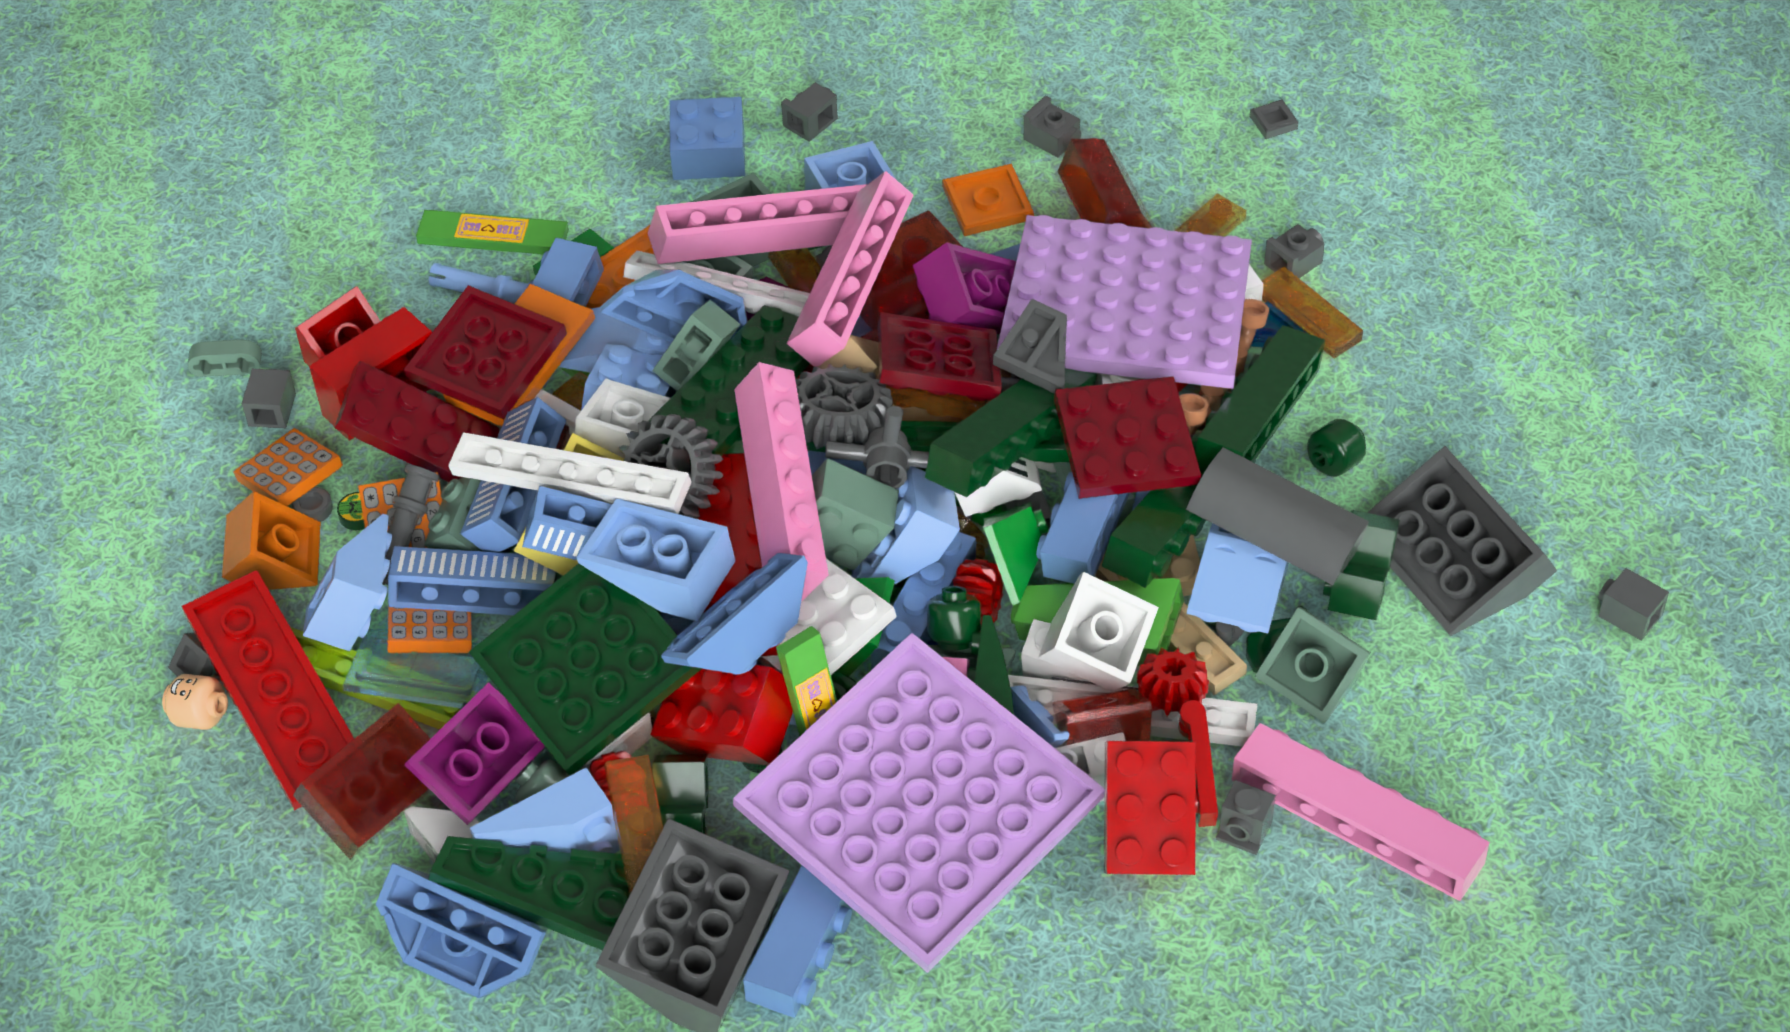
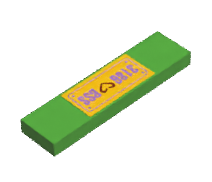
M424 210L416 239L418 244L543 255L546 251L550 250L555 238L566 240L569 228L567 221Z
M813 626L776 647L799 736L837 702L821 634Z

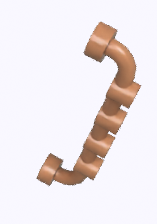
M1256 299L1244 300L1235 377L1244 372L1248 350L1254 339L1256 329L1263 328L1267 322L1269 307ZM1201 385L1199 395L1182 394L1179 396L1190 436L1194 435L1198 429L1203 431L1209 414L1212 410H1219L1222 397L1227 391L1231 392V388Z

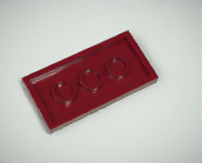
M359 361L353 369L334 426L335 429L411 465L432 472H438L439 478L447 482L462 478L461 476L453 475L448 465L463 432L497 438L499 434V427L362 361Z

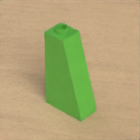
M1153 579L1146 588L1130 580L1104 581L1159 607L1137 666L1143 664L1147 654L1157 655L1161 647L1168 651L1170 640L1184 602L1180 579ZM1074 584L1027 585L1020 603L1013 605L1011 611V623L1015 624L1018 638L1026 641L1033 619L1051 623Z

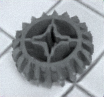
M829 364L826 369L813 367L812 373L801 372L799 379H795L806 443L813 441L816 449L823 446L826 447L827 441L865 445L871 432L884 427L887 409L892 406L893 398L891 390L886 388L885 384L879 383L875 373H863L861 367L849 369L846 367V364L842 368L833 367Z
M669 414L667 417L655 415L652 416L651 422L642 421L638 423L639 432L631 431L626 433L631 443L630 446L622 445L618 447L621 453L625 455L624 461L687 472L692 482L679 514L695 519L700 517L699 508L707 509L711 507L707 495H716L720 492L713 485L714 479H720L724 476L720 471H715V464L723 460L720 455L712 454L718 443L714 439H706L709 430L702 426L696 427V421L692 418L685 417L682 419L680 415ZM670 438L668 444H663L658 454H651L659 443Z

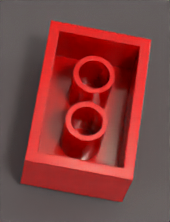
M402 307L311 364L309 368L322 416L335 426L353 369L359 361L365 362L424 392L430 390L431 388L407 379L404 368L432 331L410 311ZM338 430V431H339L345 438H347L349 441L354 438V437H352V436H350V435H348V434H346V433H344V432Z
M755 665L751 670L740 675L701 669L662 701L650 735L682 754H708V758L769 765L779 754L793 713L784 676L770 666Z
M1106 741L1104 873L1195 875L1196 742Z

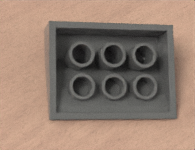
M1446 446L1440 449L1367 512L1400 520L1390 568L1450 636L1526 598L1557 572V569L1545 553Z
M668 819L596 963V968L673 1023L694 1032H719L782 896L789 870Z

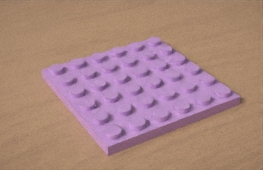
M1027 215L997 350L1031 299H1034L1067 315L1065 368L1144 379L1174 376L1175 382L1233 389L1252 240L1242 239L1237 236L1205 235L1195 231L1177 232L1158 227L1141 228L1121 223L1104 224L1089 222L1084 219L1067 220L1052 218L1047 215Z
M911 633L733 798V806L928 973L1104 798L1106 789L916 635Z

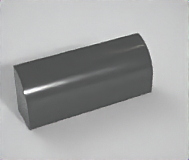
M1224 447L1204 472L1186 510L1331 585H1334L1357 552L1369 524V521Z

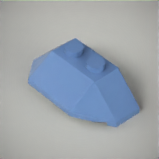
M655 270L624 286L601 305V313L669 342H673L691 314L709 300L740 323L733 336L747 323L742 297L681 270Z
M777 553L763 568L754 571L704 612L698 621H694L670 643L667 650L662 653L661 657L664 662L738 675L751 670L756 665L757 659L769 648L780 644L785 639L786 633L798 623L808 564L805 556Z
M392 863L376 906L381 916H384L391 938L403 963L477 998L484 997L530 973L546 933L537 924L428 880L429 874Z

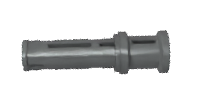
M405 465L404 471L407 474L399 496H394L392 501L394 503L393 507L396 510L388 529V533L392 534V540L385 555V559L390 560V564L394 546L409 547L419 517L427 514L428 507L425 504L432 485L437 483L440 477L432 471L415 465ZM388 569V572H387V574H386L385 579L383 580L382 585L387 584V586H388V573H389V569Z

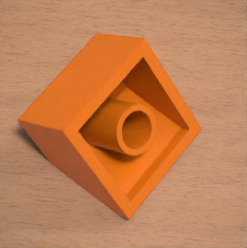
M253 491L226 515L222 578L232 582L257 570L268 590L318 585L321 522Z

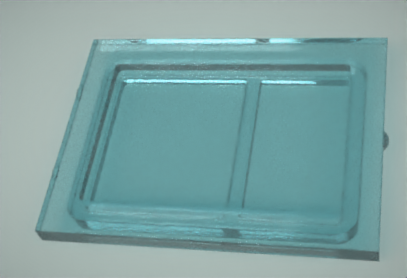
M377 628L368 629L343 683V691L462 709L485 686L488 675L470 653H418L417 651H411V653H388V629ZM472 642V649L479 643Z

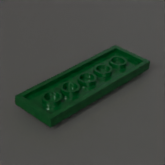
M764 305L653 416L663 415L667 417L669 414L680 415L682 419L685 417L694 419L696 427L702 426L709 430L706 439H714L718 443L712 454L722 456L741 436L734 389L749 372L761 362L793 370L796 379L809 366L810 363L786 344L799 316L784 312L776 307ZM670 438L663 440L660 444L667 445Z

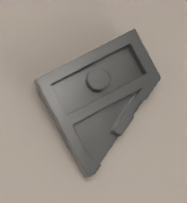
M1031 299L994 354L993 365L1054 394L1056 389H1064L1067 315Z

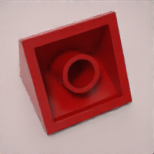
M358 286L353 287L295 327L302 357L308 366L380 322V319Z

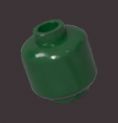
M1334 419L1311 434L1307 443V452L1311 463L1317 470L1327 476L1337 477L1346 473L1363 460L1366 455V440L1362 430L1357 425L1345 419Z
M964 587L942 588V594H938L928 601L927 634L943 650L957 651L968 649L971 646L973 632L981 631V603L975 596L967 594V589Z

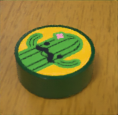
M353 492L344 496L337 505L340 523L350 530L365 529L359 492Z

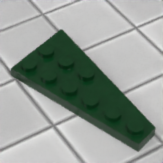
M447 836L430 870L428 880L603 951L647 861H643L637 855L571 849L570 853L547 851V846L530 845V849L504 846L501 841Z

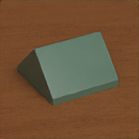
M1299 606L1254 677L1326 723L1357 681L1371 652Z

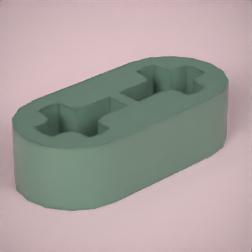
M250 340L198 342L189 349L188 369L190 373L197 377L251 374L252 368L260 369L262 350L258 344Z

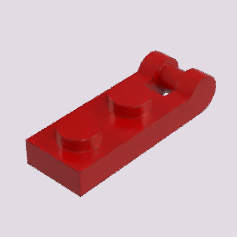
M1190 700L1185 702L1180 709L1178 730L1183 737L1188 739V742H1196V814L1198 827L1216 826L1218 806L1206 710L1202 703Z

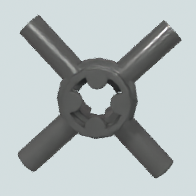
M890 406L887 409L884 427L871 432L865 445L827 441L825 458L863 461V465L866 468V476L897 489L905 483L907 470L910 466L927 468L929 452L911 450L906 435L900 431L903 410L898 406Z

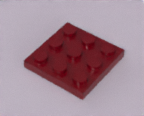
M468 285L404 368V371L409 380L505 419L507 412L513 408L566 336L567 332L565 325Z
M880 312L878 322L879 383L887 384L895 389H907L909 387L927 390L935 395H946L948 393L962 395L974 401L993 400L1000 395L1002 389L1000 368L993 365V356L998 346L996 330Z
M1174 376L1055 390L1054 402L1079 499L1198 485L1201 473Z

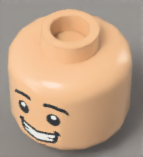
M181 674L166 687L163 693L162 705L170 722L175 726L208 730L216 726L226 713L228 698L221 682L216 678Z

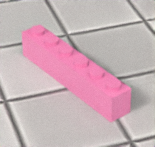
M887 171L883 172L857 193L786 343L814 367L820 366L845 348L914 196Z
M868 184L659 205L655 208L648 236L658 264L833 245L857 193Z
M759 362L734 391L762 568L777 553L805 556L808 564L801 600L803 601L829 574L793 370Z
M1259 723L1234 757L1232 781L1237 780L1276 795L1275 804L1461 901L1485 864L1490 842L1483 839L1474 830L1462 828L1450 822L1437 811L1423 808L1404 798L1398 791L1385 788L1369 780L1358 770L1346 768L1329 759L1321 751L1310 749L1292 740L1286 733L1280 730H1273Z

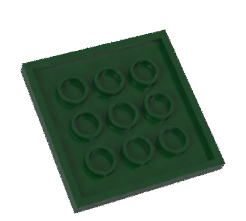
M579 563L469 651L470 655L569 776L579 770L701 670V668L665 663L661 655L678 635L654 607Z

